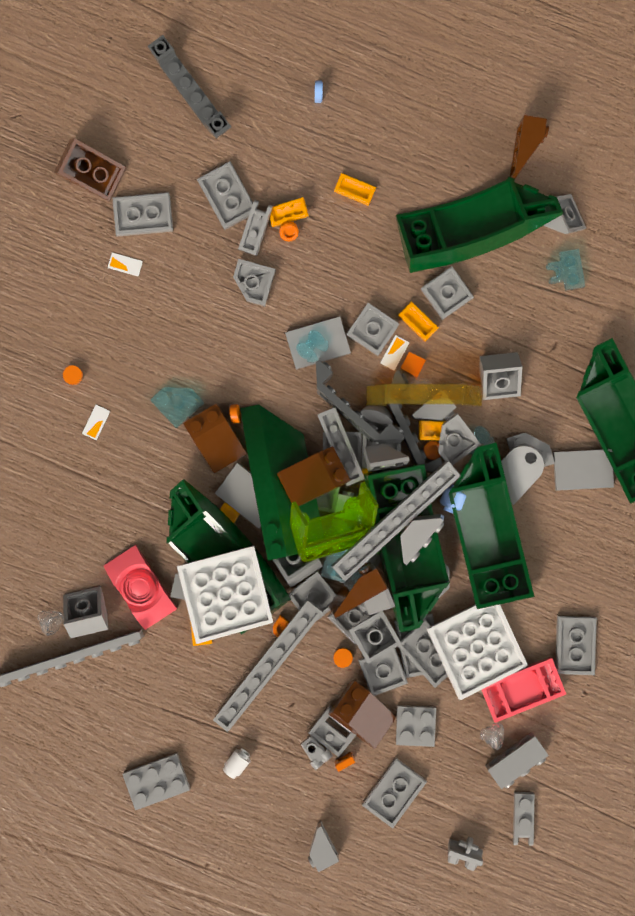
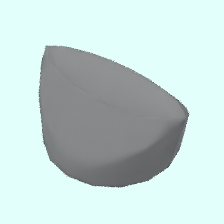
M380 404L368 405L360 411L364 416V421L368 424L372 423L378 430H384L390 423L393 424L392 415L386 407Z

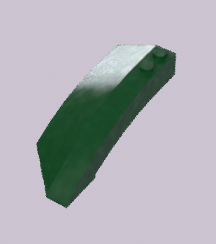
M508 177V179L492 187L456 201L397 214L396 221L409 272L413 273L468 260L503 247L563 215V210L557 197L541 194L539 189L527 184L524 186L515 182V179Z
M611 338L594 347L592 358L587 366L576 399L599 440L629 503L632 504L635 503V379L615 341Z
M259 404L240 408L255 498L268 560L326 548L317 499L294 509L277 475L278 472L308 458L304 434Z
M497 442L477 447L457 482L450 490L449 498L451 505H455L454 498L456 493L462 492L466 495L462 509L458 511L455 506L452 510L476 608L482 609L535 596Z
M424 464L364 473L373 527L427 478ZM430 503L417 516L434 515L432 504ZM401 531L379 550L387 588L395 604L393 610L399 632L420 628L424 618L429 611L431 612L439 600L438 597L450 583L438 533L436 532L431 535L432 540L426 548L422 546L418 551L420 554L413 563L410 561L407 565L403 562Z
M185 479L181 480L170 490L171 509L168 511V525L170 527L166 544H169L187 563L253 546L239 528L215 504ZM255 548L270 612L273 614L289 602L291 597ZM248 630L242 631V632H240V634L242 635V634H244L245 632H247Z

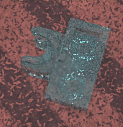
M579 249L560 252V261L546 265L547 270H554L556 272V276L548 281L549 284L564 282L565 291L585 287Z

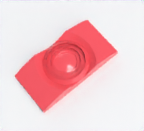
M134 545L104 565L113 585L120 592L130 611L144 630L178 609L137 545Z
M552 658L529 664L527 667L481 690L494 723L566 695Z

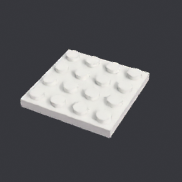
M254 546L177 566L196 644L273 623Z
M475 604L426 628L459 700L528 666L500 605L477 609Z

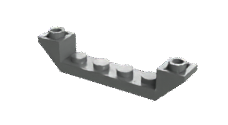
M164 35L149 44L148 48L157 63L204 127L216 139L232 128L223 114L216 110L178 59L173 47Z
M318 359L316 362L317 394L330 406L336 408L339 414L371 442L387 444L401 443L405 436L400 427L397 425L393 426L390 423L379 434L378 428L372 423L368 424L364 421V416L357 410L354 412L350 408L348 401L336 396V391L331 386H325L333 376L332 368L328 363H322Z
M397 371L393 376L385 400L398 427L404 432L405 443L415 464H424L425 470L433 473L445 460L441 461L438 458L427 464L425 463L427 457L423 449L419 450L416 444L419 440L415 432L411 433L408 427L411 424L407 415H403L400 410L402 404L399 398L394 397L395 394L406 390V384H408L405 374Z

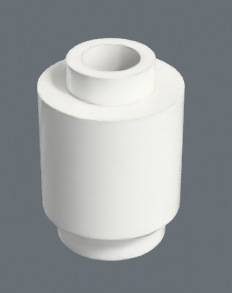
M236 749L224 763L223 771L233 779L236 776H240L251 762L250 754L244 749Z

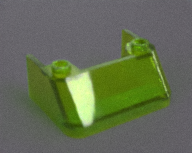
M365 482L360 485L359 496L347 499L342 511L309 520L307 513L301 512L296 501L292 502L290 526L298 555L303 562L348 550L374 527L378 503Z

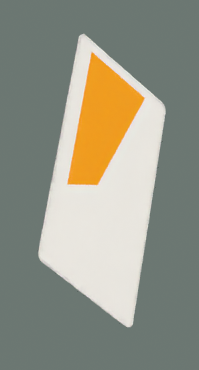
M112 253L108 268L139 276L143 261Z
M395 335L381 364L395 370L409 342Z
M95 405L82 434L97 440L110 411Z

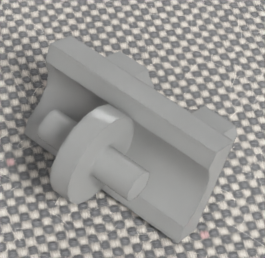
M468 837L466 841L459 840V842L450 839L448 842V862L455 865L458 864L459 859L464 860L465 867L474 871L477 866H482L483 850L473 844V838Z

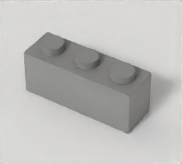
M531 732L485 766L499 787L503 789L513 785L514 780L519 776L527 775L533 766L544 763L549 755Z

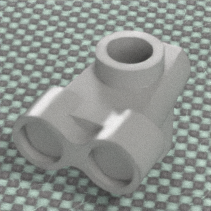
M311 735L300 744L311 760L310 764L315 770L333 756L328 748L324 749L319 744V741ZM313 745L316 749L311 751L308 750V747Z

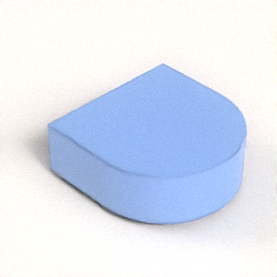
M315 80V103H321L323 82L322 80Z

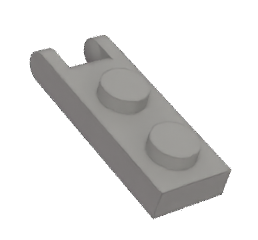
M254 200L238 249L257 256L273 206L268 205L265 212L257 209L259 201Z
M514 792L513 845H518V838H528L529 846L534 844L535 794L533 792Z

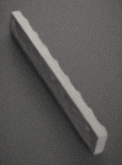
M445 461L336 560L331 567L346 581L456 481L460 474L449 461Z
M309 599L306 601L215 716L214 722L227 732L232 728L321 616L323 610Z
M141 629L0 674V687L12 684L11 680L18 679V681L29 679V675L36 673L37 676L45 674L52 667H55V670L66 667V663L71 661L74 664L85 661L84 657L92 655V658L101 656L103 651L110 649V652L122 649L121 645L127 643L129 646L136 645L144 637L143 631Z

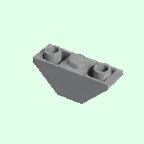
M442 514L416 516L404 527L400 535L404 564L407 565L410 561L413 563L420 553L418 551L421 547L426 548L431 542V535L434 532L438 533L444 526V516Z

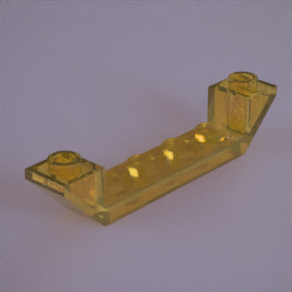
M466 384L367 386L366 406H386V404L482 406V387Z

